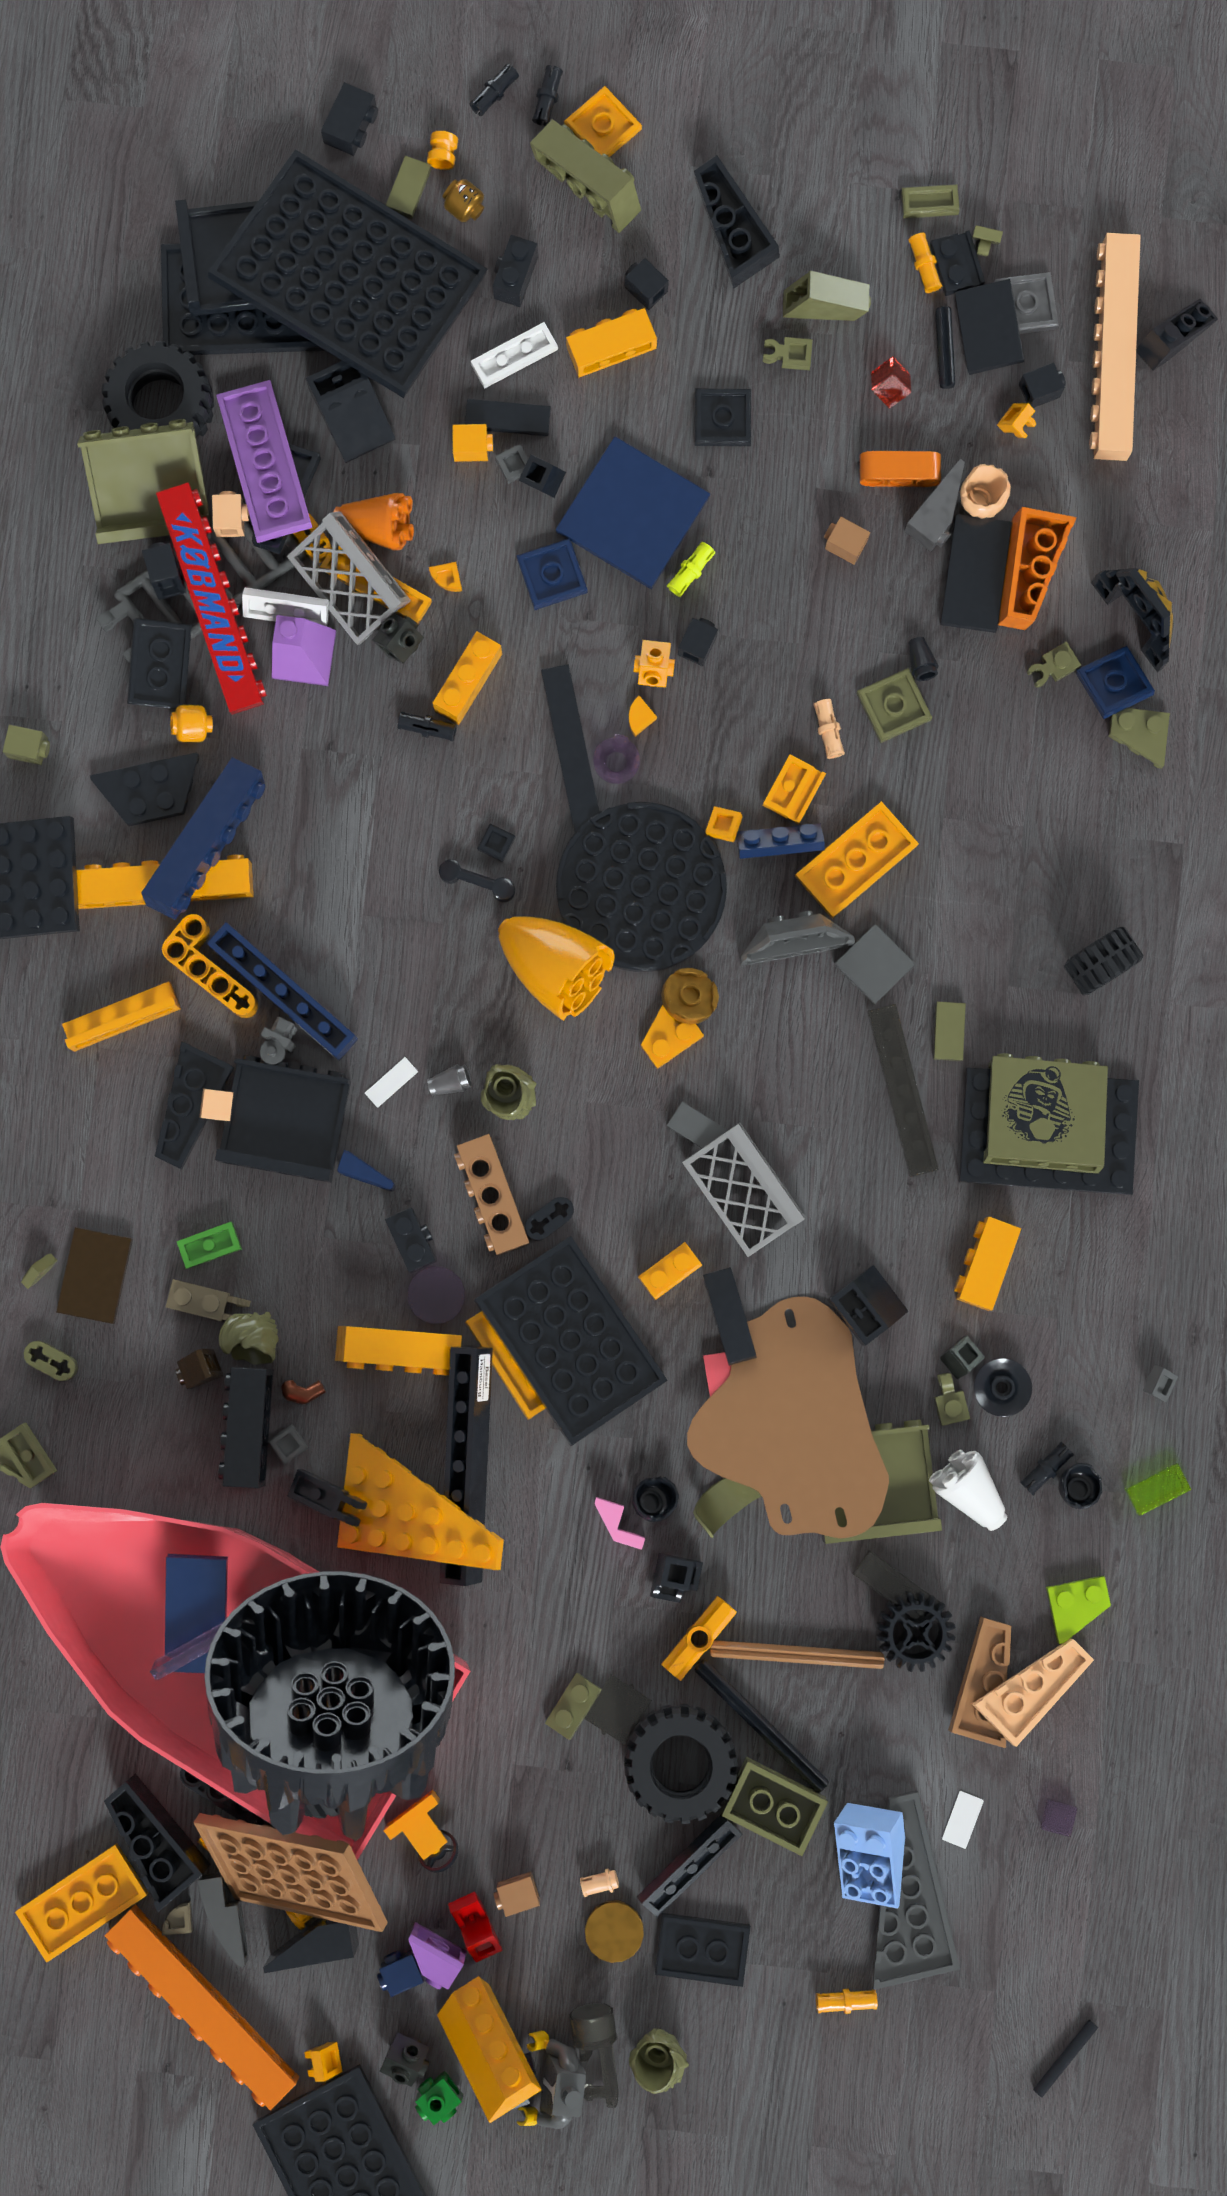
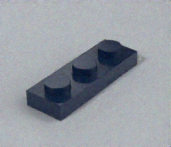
M821 823L739 831L736 835L740 859L825 850Z

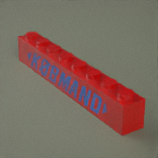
M188 482L157 492L156 495L229 712L233 715L264 705L262 697L267 696L262 680L256 681L253 670L258 669L253 653L247 654L244 643L249 641L244 626L238 627L235 616L239 615V610L235 599L228 598L226 588H229L230 584L226 572L219 571L216 561L221 560L216 543L210 544L207 534L212 533L207 516L201 517L198 507L202 506L203 503L198 489L192 490Z

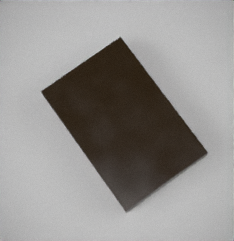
M75 1227L56 1313L115 1324L133 1239Z

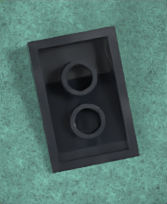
M318 1918L270 1954L263 1967L264 1973L354 1958L359 1946L356 1926Z

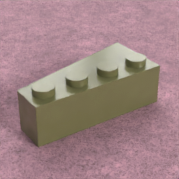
M552 119L530 142L535 159L560 182L566 179L568 186L578 198L587 197L589 203L594 207L593 211L601 218L606 214L613 222L612 228L618 233L641 211L633 175L627 169H620L614 165V162L608 155L604 153L601 155L595 151L586 139L580 140L567 125L563 124L561 126Z

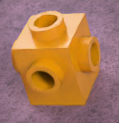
M643 640L641 656L635 655L634 672L639 673V685L666 687L667 676L673 677L675 659H669L671 643Z

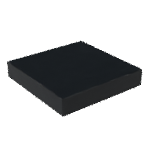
M695 388V446H751V389Z

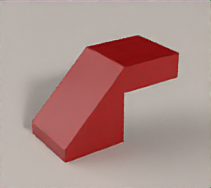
M475 1891L448 1903L450 1913L461 1929L466 1948L476 1963L503 1951L486 1909Z

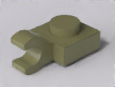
M947 1372L937 1375L942 1395L934 1397L941 1426L970 1419L963 1390L954 1391L951 1373Z

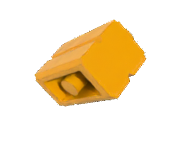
M684 1242L639 1275L638 1278L653 1299L656 1300L700 1268L702 1264L686 1242Z

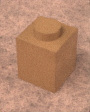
M840 517L837 524L831 523L825 533L824 538L827 539L825 549L855 565L868 542L871 532Z
M531 1871L497 1883V1892L493 1893L498 1910H504L506 1917L540 1906V1897Z

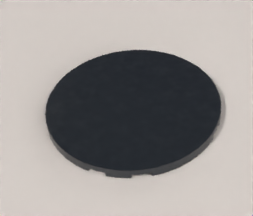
M629 802L612 808L609 807L591 817L574 833L567 843L559 862L556 879L557 902L565 925L576 928L610 947L614 951L613 967L634 972L666 969L694 955L715 931L724 911L727 895L726 872L721 854L710 835L707 836L706 832L696 821L685 813L653 802Z

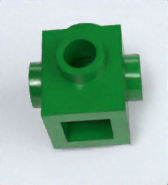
M443 2071L434 2080L429 2077L419 2085L415 2108L423 2120L427 2121L429 2119L433 2125L440 2120L445 2123L457 2112L456 2107L462 2103L463 2093L447 2072Z

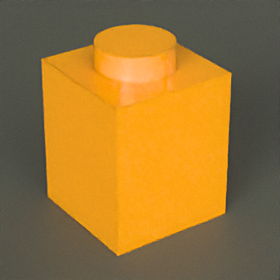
M453 425L454 462L488 461V451H493V434L487 433V425Z

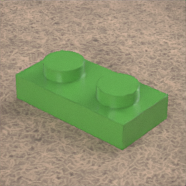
M228 1222L176 1241L186 1269L242 1250L233 1222Z

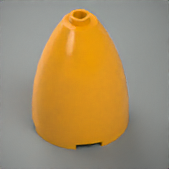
M512 917L505 919L498 928L499 941L503 952L519 980L544 1007L563 1021L570 1014L576 1017L590 1005L602 989L599 984L604 977L605 971L612 970L614 951L596 938L563 923L536 917Z

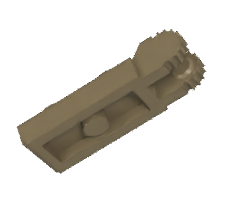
M173 1279L166 1308L223 1321L232 1316L225 1313L228 1302L245 1308L250 1307L251 1301L230 1296V1293Z

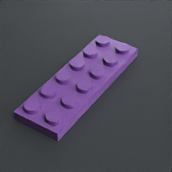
M267 380L217 394V400L257 543L312 528L271 381Z

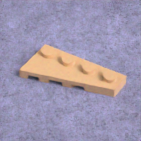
M1068 1639L1065 1643H1062L972 1703V1705L1013 1746L1017 1747L1094 1659L1074 1639Z

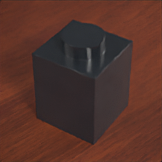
M646 258L639 264L637 262L632 264L625 273V288L648 310L668 292L669 280Z
M1054 362L1023 374L1019 382V387L1025 401L1032 408L1060 398L1066 385L1062 371L1057 370Z
M530 454L518 481L555 498L566 472Z
M692 617L678 647V656L704 666L717 638L718 629L715 628V624L704 618L697 620Z

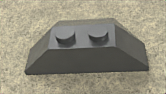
M813 911L800 912L796 914V918L786 920L784 916L769 918L768 923L762 925L742 954L740 966L852 947L855 940L853 935L822 914L813 915Z

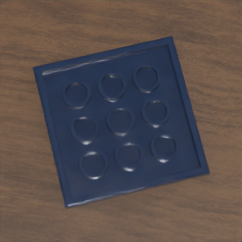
M614 437L557 526L556 532L567 539L570 538V541L652 589L708 501L710 493L619 438Z

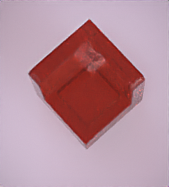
M894 356L872 371V391L889 409L911 393V376Z

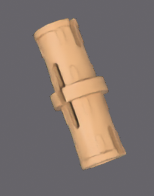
M831 699L817 701L813 705L819 723L818 733L822 735L827 759L840 757L845 752L839 734L841 729L840 723L836 722Z

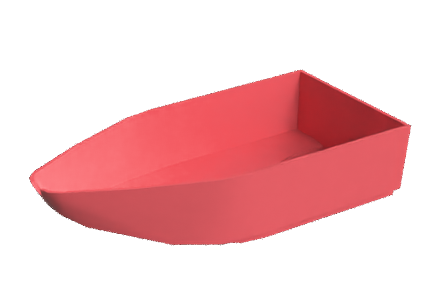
M51 1503L25 1506L16 1514L19 1517V1523L15 1530L9 1534H3L0 1548L4 1563L46 1633L106 1713L139 1742L271 1824L265 1790L256 1789L246 1794L234 1792L231 1771L223 1767L220 1762L208 1714L205 1673L164 1672L166 1557L168 1554L227 1556V1617L242 1602L263 1588L287 1578L319 1571L290 1553L237 1528L180 1520L124 1509ZM453 1654L455 1660V1679L452 1702L471 1672L467 1662ZM389 1791L381 1794L376 1793L371 1798L367 1809L365 1830L357 1841L343 1834L338 1815L334 1817L327 1815L326 1818H312L304 1815L302 1823L295 1832L308 1836L317 1835L323 1839L333 1841H345L352 1847V1851L358 1860L396 1795Z

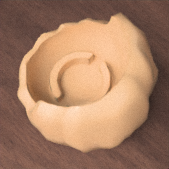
M982 464L974 467L960 487L961 504L972 517L981 519L991 518L999 513L1006 505L1010 496L1011 486L1007 474L1001 468H996L994 465Z

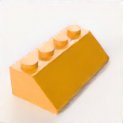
M478 1976L454 1991L437 2016L488 2122L491 2123L542 2089L490 1985Z

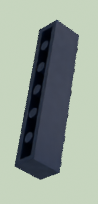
M233 757L230 759L141 892L146 906L174 920L178 918L181 912L183 913L187 910L191 896L196 889L199 890L203 886L207 872L211 866L214 867L218 863L221 851L225 845L230 844L234 839L236 828L241 821L244 822L248 818L254 801L260 799L263 795L265 783L260 770Z
M227 922L207 942L212 950L337 1060L340 1061L357 1042L358 1038Z

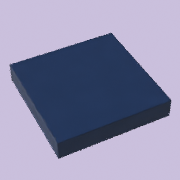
M570 538L516 556L534 610L588 593Z
M1127 646L1076 671L1077 677L1103 719L1153 696L1155 692Z

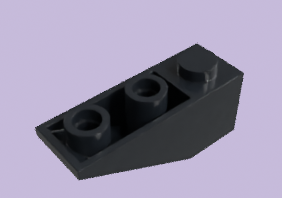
M1198 299L1153 328L1138 345L1136 352L1154 371L1202 334L1218 318L1201 299Z

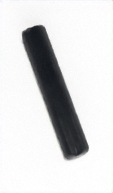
M949 306L937 307L935 312L939 384L942 389H951L955 386L952 313Z

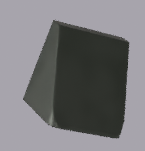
M967 1335L940 1357L941 1361L957 1379L968 1374L985 1358Z

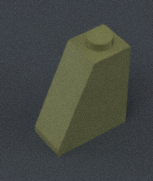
M809 271L784 290L783 317L855 321L869 312L871 297L869 296L870 284Z

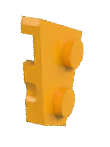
M662 1005L641 1047L656 1069H658L702 1039L704 1034L696 1024H686L674 1019Z

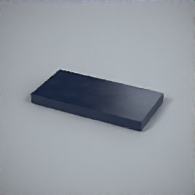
M167 1555L164 1672L205 1673L206 1658L211 1642L219 1627L227 1619V1556Z

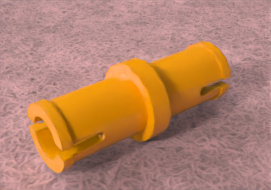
M915 234L908 239L916 260L914 263L915 270H918L925 293H932L942 287L935 267L937 261L935 256L931 254L926 234Z
M842 1989V1992L816 1993L817 2013L844 2011V2014H851V2010H875L878 2007L877 1993L873 1989L852 1992L849 1989Z

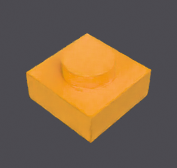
M714 806L705 832L707 836L710 835L713 838L734 842L743 816L741 812Z

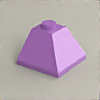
M277 615L272 642V679L328 686L336 630L305 618Z
M415 1922L408 1940L421 1974L426 1977L425 1981L429 1985L437 1989H441V1987L449 1989L464 1965L467 1951Z

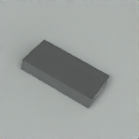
M683 1101L667 1124L668 1128L700 1148H704L728 1131ZM726 1140L718 1144L717 1153L719 1152L720 1148ZM714 1148L708 1151V1153L713 1155Z

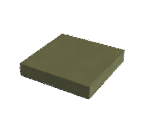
M909 668L864 687L856 693L880 743L932 720V716Z

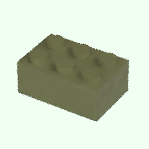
M745 1757L737 1774L736 1782L732 1785V1793L727 1800L725 1799L720 1811L723 1817L803 1856L828 1801L824 1795Z

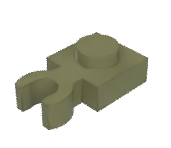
M785 337L784 345L779 344L776 340L767 339L764 342V348H771L774 350V353L771 355L764 354L763 362L771 364L777 360H782V368L810 371L813 339Z
M1066 641L1041 657L1044 664L1032 665L1028 669L1027 674L1030 675L1033 672L1041 674L1042 679L1034 684L1038 688L1046 683L1049 676H1052L1056 682L1079 669L1081 664Z

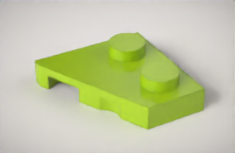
M1105 1576L1046 1587L1057 1643L1059 1644L1065 1643L1111 1606Z

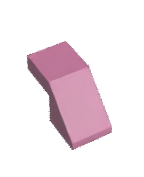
M596 1497L594 1504L613 1541L642 1550L645 1541L644 1536L618 1528L624 1505Z

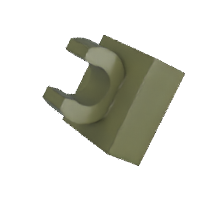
M976 225L973 230L972 239L980 240L977 255L987 257L991 243L1000 244L1003 231Z

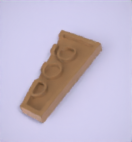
M980 1617L948 1729L951 1733L1006 1748V1738L972 1703L1007 1681V1670L1010 1664V1625Z

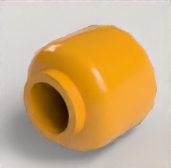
M180 705L176 708L175 712H171V735H176L177 740L180 742H202L205 740L207 732H212V715H207L205 708L201 705Z

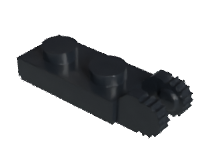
M297 1469L287 1495L331 1519H338L356 1527L359 1526L361 1520L355 1515L342 1511L345 1503L352 1505L356 1509L363 1510L367 1506L366 1501L350 1495V1492L304 1469Z

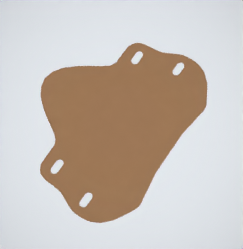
M809 1297L784 1299L771 1307L762 1316L747 1321L757 1358L731 1365L730 1376L703 1404L692 1419L687 1432V1446L693 1458L704 1468L726 1479L757 1490L763 1497L770 1526L778 1534L817 1533L834 1538L854 1537L872 1527L882 1512L889 1485V1475L873 1439L855 1368L852 1334L844 1322L828 1306L820 1301ZM787 1309H791L794 1313L796 1326L793 1328L788 1327L784 1313ZM782 1504H787L790 1508L792 1521L789 1524L783 1522L780 1511ZM838 1507L842 1508L845 1512L847 1520L845 1527H840L837 1523L835 1510Z

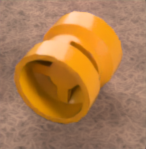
M447 131L433 132L430 138L432 150L428 152L427 163L433 168L440 170L453 169L455 165L453 153L458 146V137Z

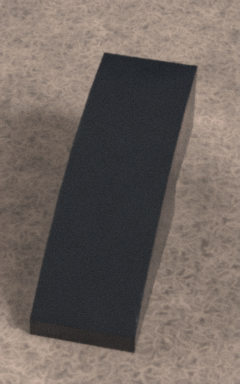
M731 1267L703 1275L728 1365L757 1358Z

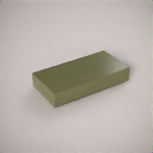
M405 156L386 206L400 215L413 219L432 170L431 165Z
M957 184L906 187L901 190L903 218L959 214Z
M936 1002L933 1060L963 1061L966 1003Z

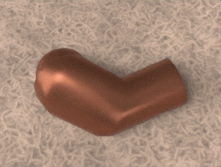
M287 1380L281 1386L282 1395L287 1401L302 1405L326 1393L320 1380L306 1388L296 1385L293 1380Z

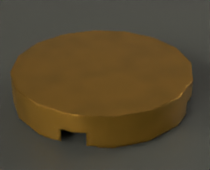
M682 968L675 971L674 974L669 976L662 988L661 997L664 1008L670 1016L682 1023L698 1024L707 1020L716 1009L719 999L717 986L714 981L711 982L707 974L694 968Z
M618 1900L606 1901L596 1906L588 1917L585 1925L586 1942L591 1952L599 1959L610 1963L623 1962L634 1956L641 1947L644 1937L643 1922L638 1912L632 1906Z

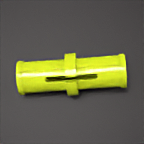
M701 542L689 559L681 563V569L667 584L669 590L676 596L681 597L694 579H698L702 575V569L715 555L714 549L705 542Z

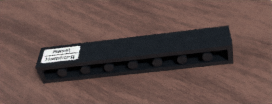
M477 1346L451 1347L444 1496L461 1508L460 1510L468 1516L478 1520L485 1526L493 1348ZM443 1562L440 1564L441 1584L469 1586L482 1582L483 1568Z

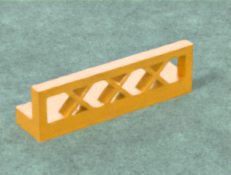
M168 981L63 1023L62 1026L67 1036V1039H65L67 1047L75 1052L180 1010L181 1008L171 983Z

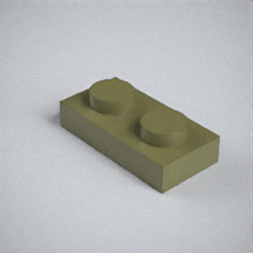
M576 1673L545 1724L568 1740H571L602 1689L581 1674Z

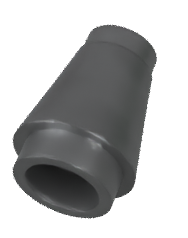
M456 1064L427 1079L428 1088L432 1096L436 1094L466 1092V1088L472 1087L471 1077L466 1065L459 1066Z

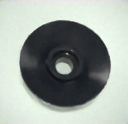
M1005 1358L995 1359L986 1363L978 1371L974 1381V1394L977 1402L986 1412L999 1417L1013 1416L1022 1411L1030 1401L1032 1381L1026 1369L1018 1362ZM999 1382L1006 1384V1391L1004 1393H999L996 1389Z

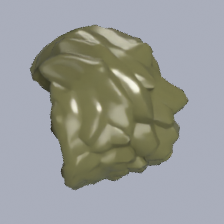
M501 1064L491 1066L490 1071L486 1074L484 1089L481 1091L482 1105L501 1119H524L532 1110V1107L536 1106L535 1086L537 1083L533 1081L532 1076L518 1067Z
M257 1312L253 1314H234L226 1319L220 1329L219 1346L226 1355L231 1352L234 1360H245L253 1365L273 1363L276 1358L275 1348L278 1342V1329L276 1328L275 1320L271 1319L270 1312H265L263 1315H258Z
M653 2028L643 2038L639 2039L636 2048L631 2050L629 2057V2066L637 2083L643 2089L653 2094L666 2092L670 2088L673 2089L674 2084L681 2082L684 2070L689 2066L687 2054L680 2047L676 2037L664 2029Z

